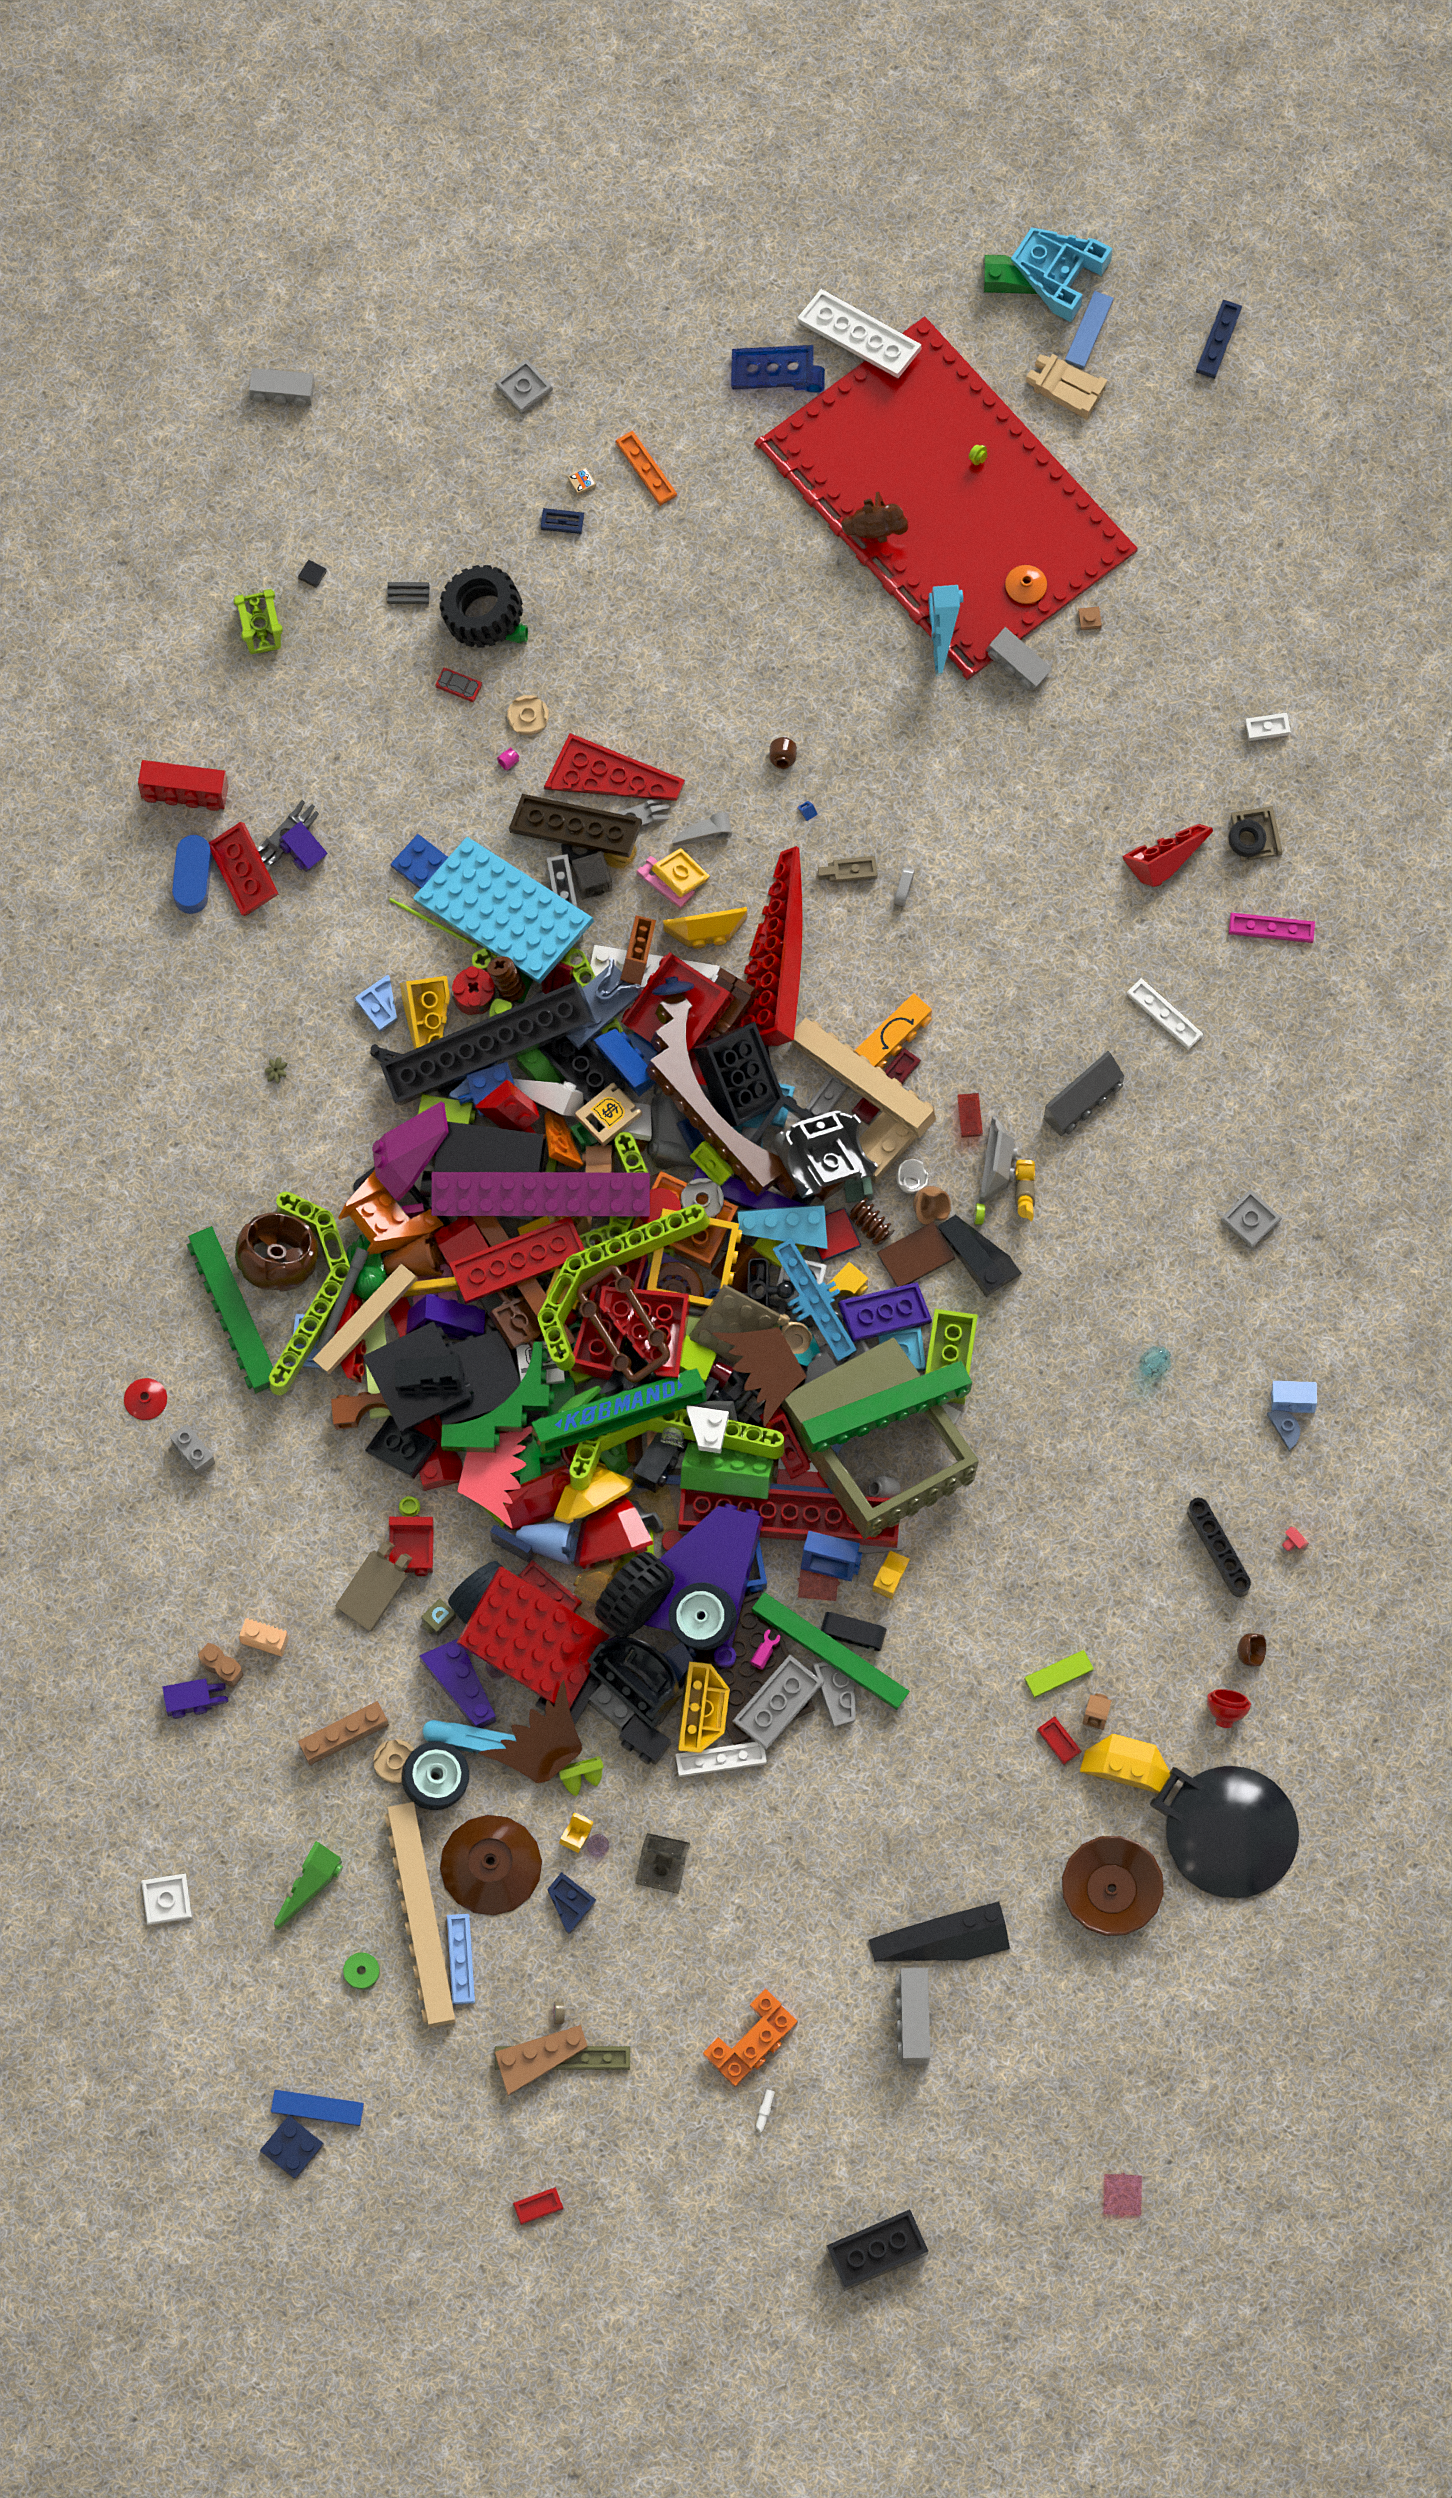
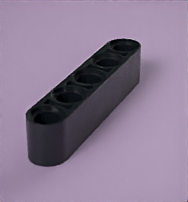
M1199 1497L1191 1500L1187 1511L1189 1519L1230 1592L1236 1597L1245 1596L1251 1586V1580L1207 1501ZM1200 1506L1204 1512L1197 1514L1192 1508ZM1211 1525L1214 1531L1208 1533L1204 1531L1203 1526ZM1217 1543L1222 1544L1225 1550L1221 1552L1216 1551L1213 1545ZM1230 1562L1234 1564L1235 1569L1227 1570L1224 1564ZM1241 1581L1245 1584L1246 1588L1238 1589L1234 1583Z

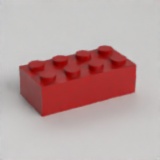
M142 760L138 778L141 799H144L146 802L164 801L172 806L179 803L186 804L190 808L202 806L211 811L225 809L229 787L225 770Z

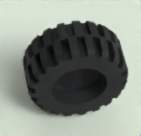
M476 565L472 566V569L468 570L465 568L461 570L462 573L459 575L456 573L452 577V581L447 582L445 585L446 591H442L440 596L441 602L439 603L440 611L442 612L441 616L452 636L460 643L465 642L466 646L474 647L476 645L477 648H484L485 645L490 647L496 645L495 642L504 641L508 634L511 635L515 631L514 626L519 625L521 621L519 616L523 614L522 598L513 580H511L506 572H502L500 568L494 567L492 569L491 565H483V567ZM482 596H495L498 598L495 606L488 613L478 617L465 615L468 606L477 598Z
M639 1553L615 1574L605 1590L602 1591L594 1608L596 1617L619 1637H628L630 1634H634L636 1630L648 1622L661 1604L664 1603L667 1595L670 1594L671 1588L675 1583L673 1571L652 1553Z

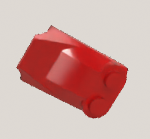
M566 1465L521 1484L520 1489L505 1491L512 1500V1504L505 1503L504 1505L512 1524L510 1530L521 1529L522 1526L534 1525L554 1516L564 1488L570 1484V1472Z

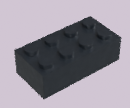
M910 2209L826 2245V2251L844 2291L927 2256L929 2252Z

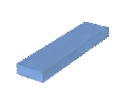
M1094 291L1066 356V363L1082 369L1085 368L1112 305L1113 297Z

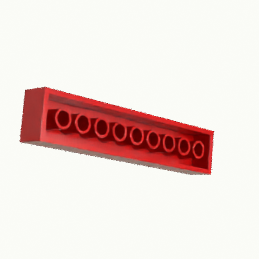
M681 1488L678 1531L690 1532L716 1507H724L725 1504L737 1506V1511L746 1512V1509H751L759 1512L758 1516L764 1518L760 1538L806 1541L808 1531L860 1543V1545L897 1548L899 1523L893 1527L888 1526L882 1529V1532L875 1537L869 1536L863 1539L834 1494L770 1489L768 1499ZM865 1496L872 1508L890 1499Z

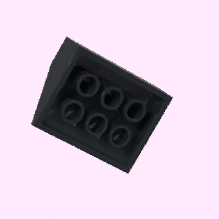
M755 1022L717 1036L692 1048L718 1114L731 1127L739 1126L773 1108L783 1095Z

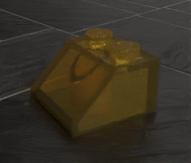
M620 1558L615 1561H608L593 1566L587 1571L584 1570L582 1574H578L573 1585L576 1588L573 1593L596 1604L607 1584L620 1571L625 1559Z

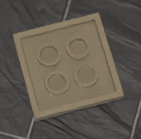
M724 1284L689 1337L696 1343L737 1363L743 1356H736L728 1352L736 1346L720 1340L712 1333H741L772 1329L780 1316L779 1313Z

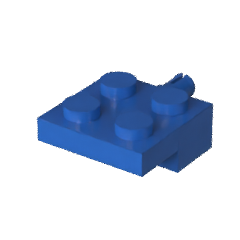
M508 1062L466 1075L470 1085V1093L458 1096L460 1105L470 1101L477 1105L504 1081L509 1080L515 1085ZM478 1110L479 1116L481 1118L485 1117V1115Z

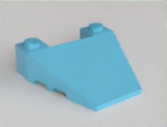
M1031 227L1011 257V261L1049 309L1059 317L1072 322L1081 308L1082 294L1071 289V285L1083 267L1102 276L1111 262L1113 248L1096 239L1088 238V240L1076 238L1075 235H1058L1054 231Z
M958 585L936 586L932 588V593L928 594L936 677L941 676L943 673L960 603L963 602V590H959Z

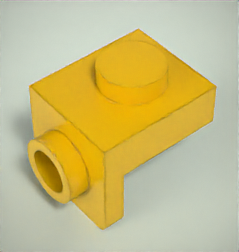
M573 1813L569 1825L560 1838L559 1844L579 1853L590 1835L593 1821L585 1816Z

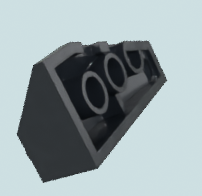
M956 1214L938 1225V1229L986 1297L1022 1274L1007 1253Z

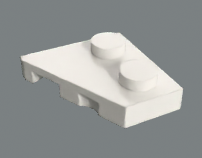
M687 1405V1415L691 1422L698 1449L721 1453L729 1412Z

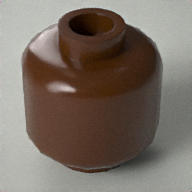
M780 737L771 742L769 759L775 767L786 769L795 763L797 746L793 740L787 737Z

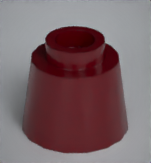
M717 1361L712 1364L708 1375L718 1380L719 1387L722 1389L728 1381L733 1367Z

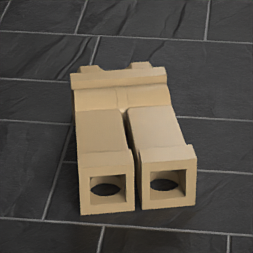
M1040 354L1035 362V367L1041 369L1042 372L1039 374L1030 370L1026 377V382L1034 387V392L1041 393L1048 399L1087 420L1106 389L1107 379L1101 376L1098 379L1072 367L1065 361L1057 359L1058 356L1054 354L1050 358Z

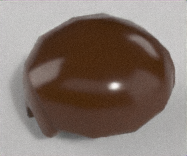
M1247 1633L1240 1639L1237 1653L1238 1658L1244 1665H1262L1266 1655L1264 1635Z

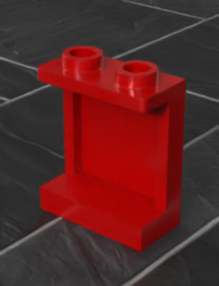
M389 1517V1542L395 1545L389 1555V1561L395 1565L401 1554L404 1555L406 1553L413 1559L404 1571L405 1573H415L416 1576H427L428 1573H433V1517Z

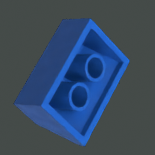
M614 1029L594 1039L601 1054L638 1097L656 1083L649 1077L646 1071L648 1065L643 1061L645 1056L637 1047L633 1049L630 1046L629 1042L631 1040L624 1032L619 1033L617 1029Z

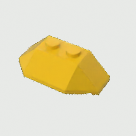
M747 907L663 920V930L685 946L693 947L694 949H700L705 947L706 944L712 943L714 945H723L732 939L747 919Z
M596 1467L591 1483L585 1490H576L571 1486V1483L565 1486L554 1518L569 1524L576 1518H582L629 1492L635 1483L633 1480L620 1474Z
M689 1662L679 1721L678 1750L701 1753L724 1734L730 1689L712 1664Z
M1111 1734L1085 1750L1080 1768L1081 1773L1158 1794L1170 1776V1771L1156 1745L1117 1734Z

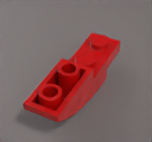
M351 1293L335 1334L363 1305L362 1299L359 1296ZM364 1339L341 1362L347 1378L357 1383H361L362 1376L364 1375L363 1356L367 1350L366 1340Z

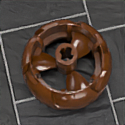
M276 1212L265 1213L254 1217L241 1229L235 1247V1260L243 1277L254 1286L263 1290L290 1291L303 1285L308 1277L313 1274L319 1252L318 1243L314 1239L311 1228L299 1218ZM264 1242L269 1246L266 1258H262L255 1253L254 1247L256 1244ZM277 1243H286L292 1246L293 1248L286 1250L282 1245H279Z

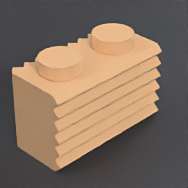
M249 1618L245 1619L239 1635L241 1644L281 1657L289 1639L286 1630H279L278 1627L274 1628V1626L270 1627V1625L266 1626L265 1623H258L257 1620L253 1621V1619L249 1620Z

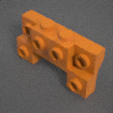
M766 1988L750 2004V2008L761 2017L752 2029L732 2049L718 2037L703 2052V2056L734 2087L754 2068L758 2070L766 2062L764 2057L770 2051L774 2054L782 2045L780 2041L798 2023Z

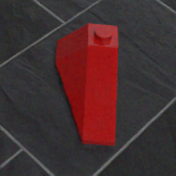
M1197 824L1176 832V838L1158 839V845L1148 849L1146 845H1142L1122 856L1123 860L1141 883L1151 887L1160 886L1213 832V828Z
M434 1418L413 1427L439 1443L419 1471L423 1491L459 1483L463 1470L461 1459L455 1451L442 1450V1433Z

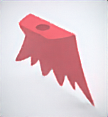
M532 1426L523 1428V1432L511 1431L501 1433L500 1446H496V1452H467L457 1490L458 1493L467 1496L491 1511L510 1528H512L511 1520L503 1502L512 1504V1500L504 1490L521 1488L519 1482L510 1473L524 1468L526 1463L513 1455L520 1453L526 1448V1446L517 1444L532 1432Z

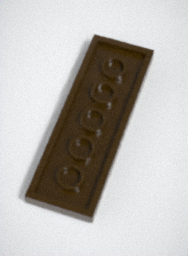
M522 794L509 826V831L513 834L630 858L642 826V819Z

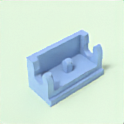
M1273 1381L1271 1411L1315 1413L1317 1406L1316 1382Z

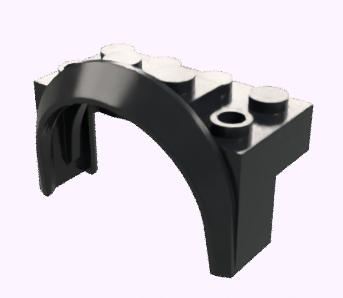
M616 1635L599 1643L587 1660L591 1664L589 1670L652 1728L663 1722L684 1693L679 1689L677 1677L669 1661L661 1652L644 1641ZM634 1650L631 1656L625 1662V1658L628 1656L630 1651ZM628 1667L643 1677L653 1690L647 1687Z

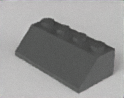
M1107 1051L1046 1104L1043 1119L1060 1136L1065 1133L1070 1134L1077 1127L1076 1123L1081 1119L1085 1121L1092 1114L1091 1110L1095 1106L1101 1107L1108 1100L1107 1096L1111 1092L1115 1094L1123 1087L1124 1074L1112 1054Z

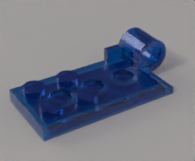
M813 345L732 349L731 387L732 390L793 387L794 390L820 393L825 390V368L813 365ZM791 363L799 364L795 370L788 369V365ZM770 364L778 365V368L774 371L767 369ZM750 365L758 366L754 372L747 371Z

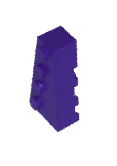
M459 1638L419 1655L420 1662L431 1673L432 1677L439 1683L473 1727L484 1728L496 1722L494 1711L465 1648L456 1643Z

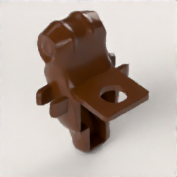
M880 492L875 494V505L872 499L864 500V507L858 509L854 515L845 517L841 522L842 529L847 536L858 535L867 539L877 538L879 543L887 542V536L891 534L901 535L908 530V520L904 516L903 510L897 504L885 505Z

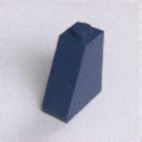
M682 1642L663 1653L675 1672L679 1689H681L685 1682L689 1662L698 1663L695 1658L697 1656L696 1650ZM644 1679L646 1685H647L651 1690H653V1689L651 1688V1686L647 1683V1681Z

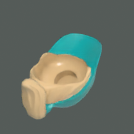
M780 1314V1318L776 1323L780 1325L781 1332L799 1364L808 1366L812 1362L811 1359L820 1353L818 1343L805 1324L789 1322L790 1318L788 1315Z

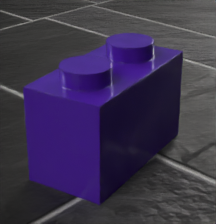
M301 821L279 839L281 849L286 854L290 853L294 858L293 862L299 870L303 869L305 872L310 870L328 854Z

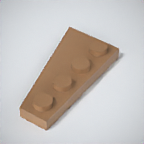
M581 2025L496 2051L495 2056L508 2096L515 2093L521 2087L533 2082L539 2076L551 2071L557 2065L564 2063L587 2049L588 2046Z

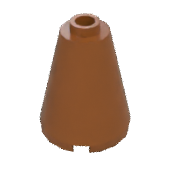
M426 1234L386 1255L384 1261H382L386 1274L390 1276L402 1264L416 1277L442 1275L444 1270H440V1265L444 1264V1260L437 1241H433L431 1238L434 1237V1234Z

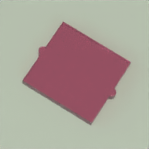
M1124 2172L1121 2175L1104 2174V2214L1120 2215L1121 2217L1125 2215L1141 2216L1142 2175H1126Z

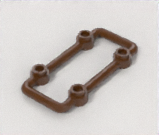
M609 1265L578 1287L576 1295L581 1303L580 1313L582 1316L589 1318L614 1357L612 1360L614 1369L623 1372L629 1382L637 1383L670 1359V1350L666 1345L667 1336L662 1330L656 1329L633 1291V1280L623 1275L618 1266ZM611 1274L616 1278L615 1288L617 1291L626 1294L648 1330V1342L652 1346L658 1347L662 1353L660 1357L635 1374L630 1369L631 1359L627 1355L621 1354L599 1318L598 1305L588 1300L585 1292Z

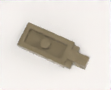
M875 856L833 860V862L828 863V867L818 868L819 880L830 879V882L835 883L877 879L878 877Z

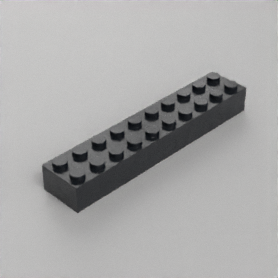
M573 982L380 1063L395 1104L401 1106L422 1097V1094L427 1095L467 1078L466 1075L504 1063L596 1024L581 984Z

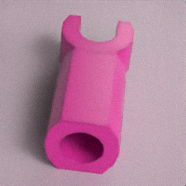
M769 1629L764 1634V1643H760L750 1661L751 1665L760 1670H763L774 1651L772 1647L777 1646L781 1638L778 1635L775 1640H769L768 1636L771 1632Z

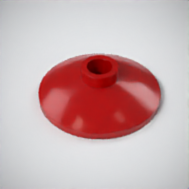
M142 1378L134 1381L128 1386L124 1394L126 1410L130 1415L140 1420L156 1418L164 1411L167 1404L165 1388L161 1383L151 1378ZM143 1394H148L149 1398L147 1400H142L141 1396Z

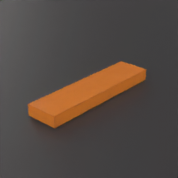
M633 430L615 440L616 445L659 506L677 496L676 491Z

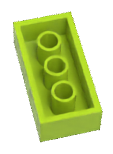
M941 1309L934 1310L925 1374L962 1361L969 1375L978 1315ZM966 1396L963 1398H953L949 1400V1403L965 1405Z

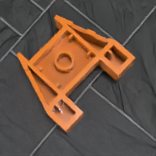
M375 1170L345 1203L338 1217L341 1220L350 1216L371 1242L367 1249L368 1255L382 1253L384 1250L395 1249L396 1251L426 1234H435L444 1226L437 1216H432V1209L410 1219L376 1177Z

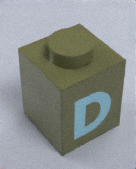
M439 1598L421 1616L422 1627L429 1634L434 1632L439 1636L456 1619V1614Z

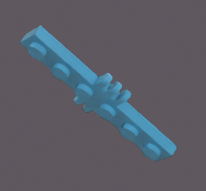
M792 1238L773 1248L775 1255L799 1294L798 1297L787 1303L788 1307H792L795 1304L798 1305V1307L791 1311L793 1315L800 1311L803 1313L796 1318L797 1322L811 1315L838 1362L857 1351L856 1347L830 1305L835 1301L834 1297L841 1293L839 1289L833 1292L829 1291V1289L836 1286L835 1282L833 1281L828 1285L825 1282L817 1283Z

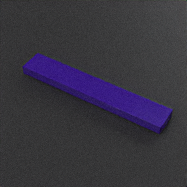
M697 1166L693 1180L698 1178L710 1179L706 1175V1173L699 1166ZM732 1177L720 1187L724 1199L750 1209L806 1206L803 1203L767 1190L757 1197L754 1192L747 1188L745 1182Z

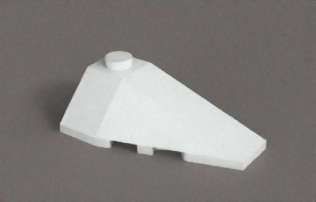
M513 1079L515 1086L530 1099L562 1115L576 1117L575 1113L584 1106L583 1093L576 1090V1085L564 1081V1084Z

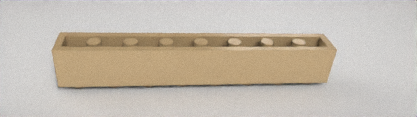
M805 1017L795 1028L794 1041H791V1044L917 1137L920 1138L936 1121L935 1109L930 1103L922 1102L912 1090L907 1091L897 1079H890L886 1076L883 1069L878 1066L875 1068L865 1056H859L854 1053L851 1046L846 1043L843 1045L833 1033L825 1032L818 1022L810 1021Z

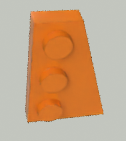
M548 1111L544 1115L549 1157L562 1162L565 1166L578 1170L583 1163L564 1117L555 1112Z

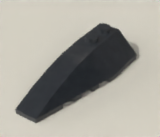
M999 1901L928 1920L869 1939L874 1962L970 1960L1010 1949L1006 1924Z

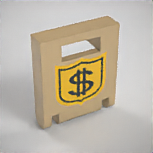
M615 1083L610 1084L575 1113L580 1123L603 1147L642 1115V1111L637 1109V1106L620 1088L617 1089ZM592 1115L605 1127L600 1132L589 1123L593 1119Z

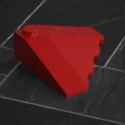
M602 1286L599 1307L604 1314L607 1313L614 1321V1326L623 1336H626L631 1341L632 1347L642 1359H646L650 1364L660 1357L662 1353L658 1347L652 1346L648 1342L649 1332L626 1294L617 1291L615 1287ZM633 1289L656 1329L662 1330L667 1336L666 1345L670 1350V1359L655 1370L654 1374L660 1377L679 1378L690 1309L689 1294Z

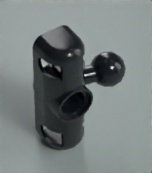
M752 1258L748 1262V1297L770 1308L771 1295H778L782 1299L790 1298L794 1291L792 1285L788 1282H782L778 1286H770V1262L765 1258ZM751 1266H757V1275L751 1274ZM759 1286L764 1287V1292L761 1296L756 1295V1289Z

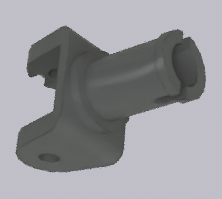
M638 1501L631 1502L646 1529L650 1527L656 1534L663 1532V1523L656 1512L645 1513Z

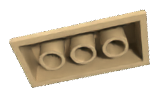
M884 1112L878 1116L859 1138L865 1155L878 1165L874 1175L870 1176L871 1181L875 1184L917 1138L915 1134Z

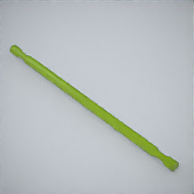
M393 898L389 899V902L395 903L402 909L471 944L473 947H478V944L471 942L469 939L421 913L395 901Z

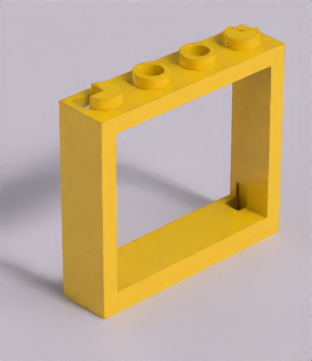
M663 1208L660 1218L676 1211ZM709 1218V1226L731 1230L720 1285L721 1289L724 1284L727 1286L732 1285L734 1272H730L731 1265L736 1264L738 1251H734L736 1242L740 1243L742 1230H738L739 1223ZM664 1247L653 1252L646 1290L673 1292L656 1288ZM689 1295L690 1305L708 1308L713 1299Z

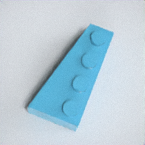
M824 1204L737 1211L739 1230H742L744 1235L779 1241H787L792 1238L793 1242L797 1244L828 1249Z

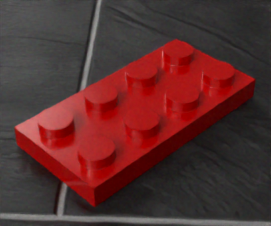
M239 822L209 842L211 853L241 915L247 916L279 895L245 823Z

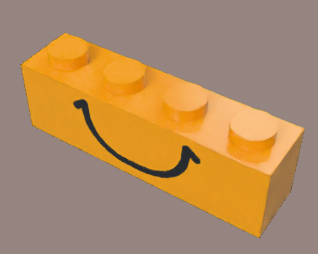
M913 993L855 1049L854 1053L859 1056H865L875 1068L878 1066L883 1069L888 1063L886 1060L891 1055L893 1057L898 1055L903 1048L902 1045L906 1041L911 1042L917 1035L916 1031L921 1026L925 1028L931 1022L932 1009Z

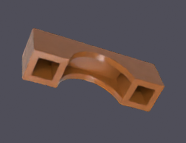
M362 1392L358 1396L338 1395L335 1399H331L333 1425L336 1430L357 1428L361 1418L371 1409H388L381 1393L371 1394L370 1392Z

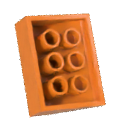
M660 1171L652 1189L664 1188L676 1194L681 1204V1193L688 1183ZM699 1195L696 1198V1202L700 1205L706 1204L709 1200L706 1195ZM724 1200L721 1212L714 1219L733 1222L738 1206ZM639 1216L632 1230L644 1225ZM708 1226L705 1230L664 1246V1248L673 1249L674 1253L711 1270L729 1230Z

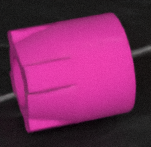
M510 747L497 757V761L504 770L508 771L519 761V755Z

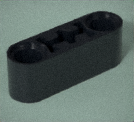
M825 1612L820 1629L834 1640L866 1649L871 1647L874 1648V1651H881L887 1631L883 1626L833 1612Z

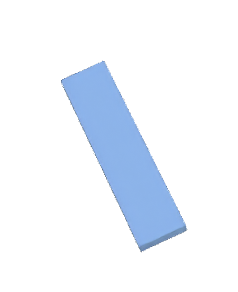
M469 1914L447 1915L452 2004H474Z

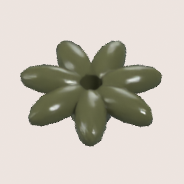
M278 1056L276 1061L269 1059L271 1067L265 1069L266 1073H270L268 1082L274 1079L279 1084L280 1076H287L284 1068L288 1063H281V1056Z

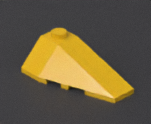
M447 976L400 983L402 1002L413 1048H419L442 1038L447 1020V1007L450 1001Z

